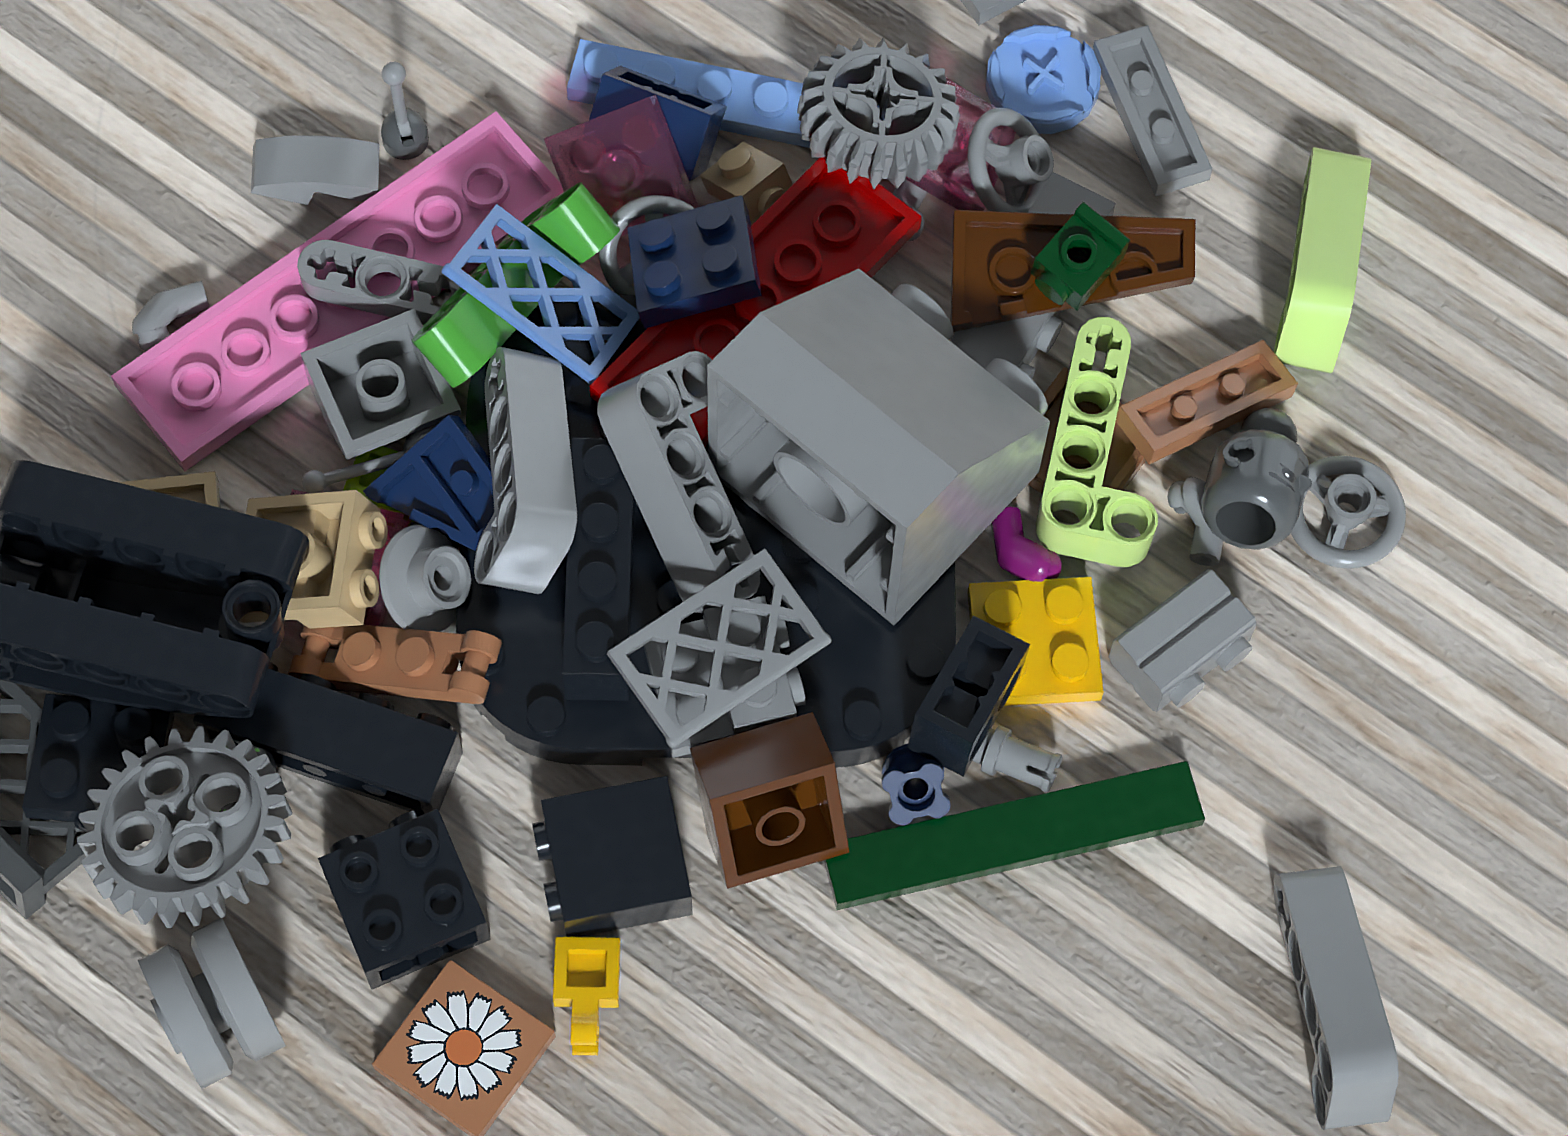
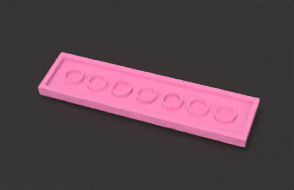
M495 111L111 375L115 387L181 468L187 471L309 385L300 353L391 318L319 301L309 296L302 286L297 267L301 252L309 244L319 240H333L444 266L453 260L496 204L521 222L539 207L566 191V189L498 112ZM497 225L491 231L496 247L508 235ZM327 262L324 269H315L317 278L323 280L326 279L329 272H337L334 262ZM466 263L462 270L468 274L481 263ZM358 267L354 268L355 275ZM378 273L369 280L367 289L375 295L387 296L399 288L401 280L393 273ZM348 277L350 287L355 288V277ZM417 280L412 281L410 302L414 301V290L419 291Z

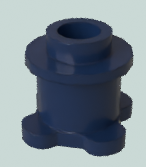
M908 743L895 748L887 755L882 765L881 779L883 789L890 793L892 802L888 807L890 819L898 825H907L914 818L929 815L937 819L945 816L950 810L951 803L949 796L942 791L941 787L944 780V767L939 762L908 749Z

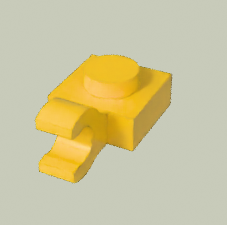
M555 937L554 1007H572V1055L598 1056L599 1008H619L620 938Z

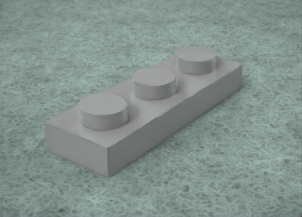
M1142 26L1095 40L1093 51L1100 65L1102 77L1155 197L1210 180L1212 166L1149 26Z

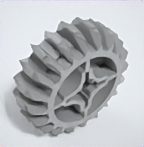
M884 37L876 47H869L859 38L852 51L838 44L834 52L831 53V57L820 56L819 61L814 65V70L809 71L808 77L804 79L802 95L799 98L797 108L798 120L801 121V139L810 142L812 158L827 157L828 173L841 168L846 170L849 184L858 176L869 178L873 190L881 182V179H888L897 189L905 181L906 176L920 182L927 169L937 170L938 166L943 162L944 155L948 154L949 149L953 147L956 137V131L954 130L957 129L960 118L959 106L955 104L957 99L955 94L956 87L946 84L945 69H929L928 54L916 58L911 56L907 43L899 50L887 47Z

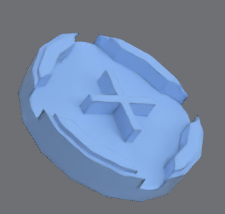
M1032 25L1014 30L1003 39V43L996 50L994 49L988 60L986 92L993 109L1009 108L1020 113L1029 120L1039 134H1054L1072 129L1089 116L1098 99L1101 68L1093 49L1086 42L1083 41V44H1081L1077 39L1070 37V31L1058 26Z

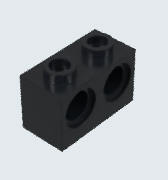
M973 615L915 714L907 748L928 759L939 762L943 767L964 777L1020 679L1030 644Z

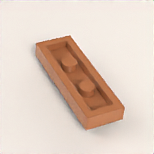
M1261 340L1121 405L1117 412L1116 422L1150 465L1244 420L1249 414L1258 409L1270 408L1291 398L1298 382L1267 343Z

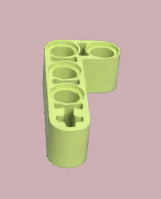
M1317 147L1312 148L1302 190L1288 294L1273 351L1283 364L1331 374L1334 370L1355 295L1371 158Z
M1096 317L1088 320L1081 326L1076 338L1037 515L1036 534L1044 547L1057 554L1116 567H1131L1139 564L1146 557L1158 526V514L1153 504L1145 497L1102 486L1131 349V336L1127 328L1118 320L1110 317ZM1096 351L1106 353L1103 372L1091 371ZM1082 401L1097 404L1103 412L1087 414L1082 412L1076 404ZM1070 455H1079L1089 461L1091 467L1076 469L1066 463L1064 458ZM1058 510H1068L1073 512L1080 522L1066 525L1058 522L1052 513ZM1118 523L1133 525L1139 531L1140 536L1135 538L1120 536L1113 529V525Z

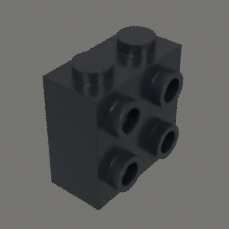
M667 776L541 800L544 821L532 823L539 861L552 859L556 881L544 883V891L550 922L563 919L566 937H583L693 915L692 894Z
M438 809L428 813H424L423 810L404 813L389 823V829L367 838L364 835L346 837L333 844L329 848V854L318 858L371 990L491 940L487 922Z

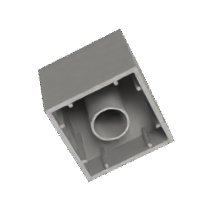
M857 269L760 312L707 365L708 456L721 483L891 624L895 625L1039 473L1050 421L1043 416L1048 408L1044 394L1023 370L1011 362L999 358L993 359L983 368L949 341L953 336L951 322L940 306L926 293L910 284H900L890 294L863 271Z

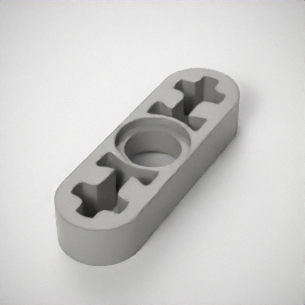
M319 240L309 244L301 252L297 263L299 276L305 292L316 300L387 317H394L415 309L422 325H425L440 309V307L433 306L431 296H438L442 288L450 289L452 296L460 287L442 274L443 266L333 240ZM327 262H334L337 272H329L325 280L318 279L315 269H324ZM358 267L355 275L354 268ZM382 272L393 273L401 280L400 286L390 295H375L367 289V284L374 275ZM348 277H355V288L350 287ZM417 280L419 291L414 290V301L410 302L412 281Z

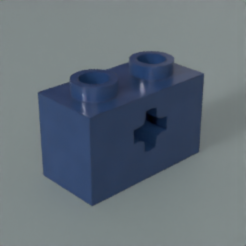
M618 66L602 75L583 140L600 146L599 154L610 160L631 163L632 159L652 166L651 172L656 177L668 182L683 184L685 180L692 181L707 170L727 106L626 67ZM650 118L655 119L654 129L663 134L657 139L652 138L653 128L644 123Z

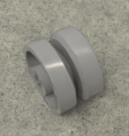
M222 918L192 932L190 945L203 973L192 977L179 950L170 945H166L138 959L142 973L154 996L150 1001L175 1052L177 1054L182 1052L201 1089L232 1074L234 1061L221 1035L222 1032L231 1028L245 1055L255 1061L286 1046Z

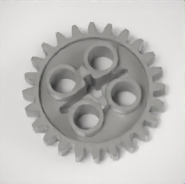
M197 727L190 742L183 741L177 728L171 729L168 746L161 748L153 738L147 737L145 738L146 755L138 758L130 751H123L122 756L127 768L122 772L105 768L102 773L110 785L107 790L90 789L87 795L97 810L79 814V819L88 832L77 838V843L86 856L81 861L90 878L94 879L93 884L103 899L110 898L117 911L122 915L132 909L141 924L146 925L158 911V915L166 928L173 927L180 912H186L193 926H199L202 918V909L209 906L212 907L220 918L226 916L225 899L232 895L238 901L247 904L250 899L244 886L249 881L261 885H267L270 882L262 868L263 863L275 864L283 862L284 858L274 842L291 839V832L284 820L292 815V809L284 795L287 790L279 773H275L266 754L258 756L251 741L248 739L236 746L227 730H223L211 743L204 727ZM178 786L173 792L162 795L169 788ZM237 802L235 806H233L229 810L219 812L220 809L225 805ZM151 840L144 848L133 851L142 842ZM209 857L201 866L190 868L199 859Z

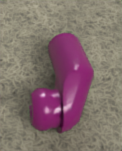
M1006 507L992 522L996 558L999 566L1021 580L1042 582L1045 579H1057L1062 570V562L1059 555L1024 537L1021 510L1017 507Z

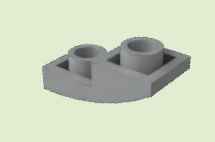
M329 136L271 137L257 139L254 143L251 178L252 194L308 205L314 192L361 202L366 201L378 192L379 143Z

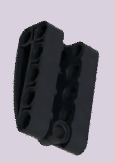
M14 461L11 463L0 493V680L131 707L202 716L251 717L273 651L280 646L284 639V617L301 569L309 539L300 530L280 522L33 461ZM262 611L269 615L264 623L255 627L244 626L239 623L240 619L249 612Z

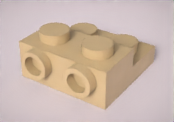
M357 490L248 499L246 514L292 526L304 533L309 539L284 620H298L308 628L364 625L366 607H373L379 597V583L375 573L372 571L374 550L383 548L387 541V523L382 513H380L381 509ZM253 611L245 614L240 619V622H265L269 615L262 611Z

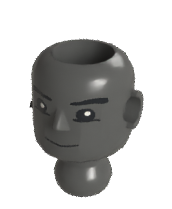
M1262 408L1249 414L1244 419L1240 432L1235 433L1219 445L1209 467L1201 499L1203 518L1214 535L1225 543L1241 549H1265L1273 547L1287 538L1299 518L1304 494L1312 486V480L1309 479L1308 458L1300 445L1297 444V428L1290 416L1283 411L1275 408Z

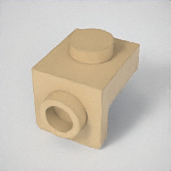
M745 142L725 152L718 162L700 175L708 194L721 201L742 195L749 211L751 225L793 185L783 162Z

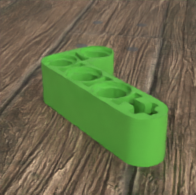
M582 182L577 183L553 198L521 221L577 265L582 264L602 250L620 231V227ZM508 234L496 249H522L520 242ZM481 263L470 276L486 288H493L486 263ZM500 263L507 288H534L527 263ZM541 263L548 288H554L564 275L548 263ZM459 287L416 333L412 342L448 384L454 388L474 375L496 353V348L501 347L516 328ZM512 302V305L516 311L527 318L537 307L538 302Z

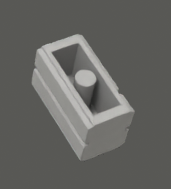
M1206 569L1115 638L1109 653V659L1124 679L1134 686L1135 691L1152 711L1158 712L1171 701L1179 708L1193 699L1203 689L1206 683L1202 677L1218 665L1226 672L1249 654L1253 648L1249 641L1257 622L1237 597L1231 595L1230 589L1212 569Z

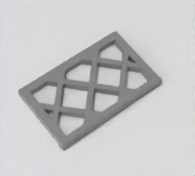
M763 549L610 649L607 655L663 733L667 744L671 748H675L829 645L832 640L830 635L822 629L767 550ZM761 569L773 586L770 605L734 598L736 584ZM781 599L788 608L780 607ZM704 605L721 607L716 641L679 634L681 621ZM731 610L768 617L762 650L726 643ZM778 619L799 623L811 639L789 655L773 652ZM650 641L667 644L661 677L639 673L627 656ZM676 646L713 653L708 687L671 679ZM724 655L760 662L758 676L734 692L718 689ZM650 688L659 689L657 698ZM668 691L705 698L704 711L680 728H677L665 711Z

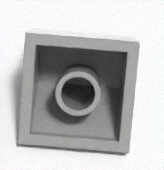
M415 309L300 353L314 397L332 437L346 460L439 424L448 415H461L460 407L448 382L412 342L413 337L423 327Z

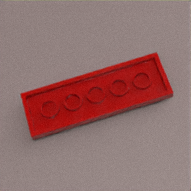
M827 157L819 158L751 225L762 296L647 328L590 385V397L598 403L601 394L607 389L688 352L698 351L706 354L713 360L760 312L852 271L860 269L872 278L921 228L922 216L882 185L878 184L873 190L869 178L858 176L849 184L846 170L841 168L828 173ZM708 406L690 414L704 447L708 445Z

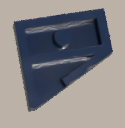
M448 415L363 490L369 499L377 503L386 504L410 516L409 519L429 529L439 530L447 534L450 539L474 551L477 550L482 533L495 512L490 458L459 416Z

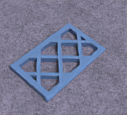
M498 204L494 206L453 260L445 264L441 270L442 274L590 385L599 377L603 368L640 318L636 308ZM496 225L520 242L522 249H496L491 231ZM466 263H486L493 288L483 286L463 271V266ZM500 263H527L534 288H507ZM541 263H548L572 282L573 288H548ZM512 302H538L545 327L536 326L513 308ZM552 302H578L585 327H559ZM592 302L601 303L621 318L622 322L619 326L599 327ZM589 340L595 358L591 365H588L565 347L564 341Z

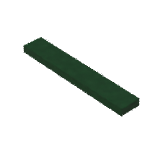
M1188 761L848 838L849 853L826 859L824 864L836 910H841L1203 825L1205 816Z

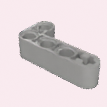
M498 347L496 348V353L490 358L485 377V402L495 512L479 540L475 555L474 574L476 581L480 584L540 594L544 591L568 552L574 538L577 523V507L562 365L556 358Z
M698 351L688 352L607 389L601 394L597 409L603 431L683 602L754 556L690 414L708 406L707 365L712 359ZM760 570L736 584L734 598L745 600L757 592L760 584ZM704 605L695 612L703 614V610L716 606Z
M1341 866L1275 874L1274 900L1276 912L1316 1056L1312 1073V1096L1318 1123L1321 1129L1326 1130L1388 1122L1391 1117L1398 1085L1397 1053L1345 873Z

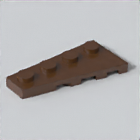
M954 210L950 315L953 332L1072 308L1066 302L1059 305L1047 298L1036 286V277L1031 274V270L1036 256L1074 214ZM1101 215L1128 237L1130 242L1123 260L1082 306L1193 283L1195 278L1196 219ZM1074 248L1067 251L1069 259L1075 263L1088 261Z

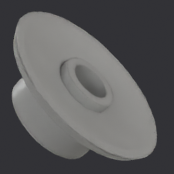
M413 525L395 534L386 546L381 559L379 581L384 604L391 617L404 630L414 629L443 632L456 620L457 607L465 601L469 594L471 574L466 559L445 535L436 529H429L423 525Z

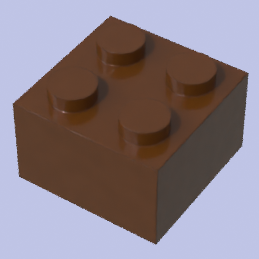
M813 712L690 748L707 837L727 889L849 853L835 762Z

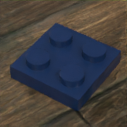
M742 195L627 228L637 313L645 329L762 296L750 216Z

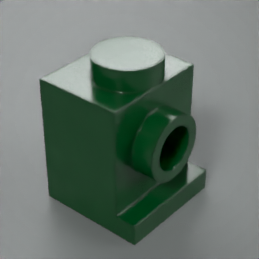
M1082 202L1075 210L1074 215L1034 259L1031 274L1036 277L1035 284L1054 303L1062 305L1066 302L1078 311L1123 260L1130 239L1085 202ZM1074 248L1088 261L1075 263L1069 259L1067 251Z

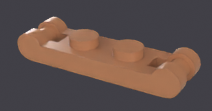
M304 625L301 637L305 640L301 655L293 656L288 675L300 679L304 673L313 674L331 682L336 687V690L482 704L485 701L490 684L485 679L489 664L496 663L502 642L491 634L476 630L467 631L466 634L371 625L308 628ZM329 648L338 649L334 663L324 662ZM459 661H464L461 671H457Z

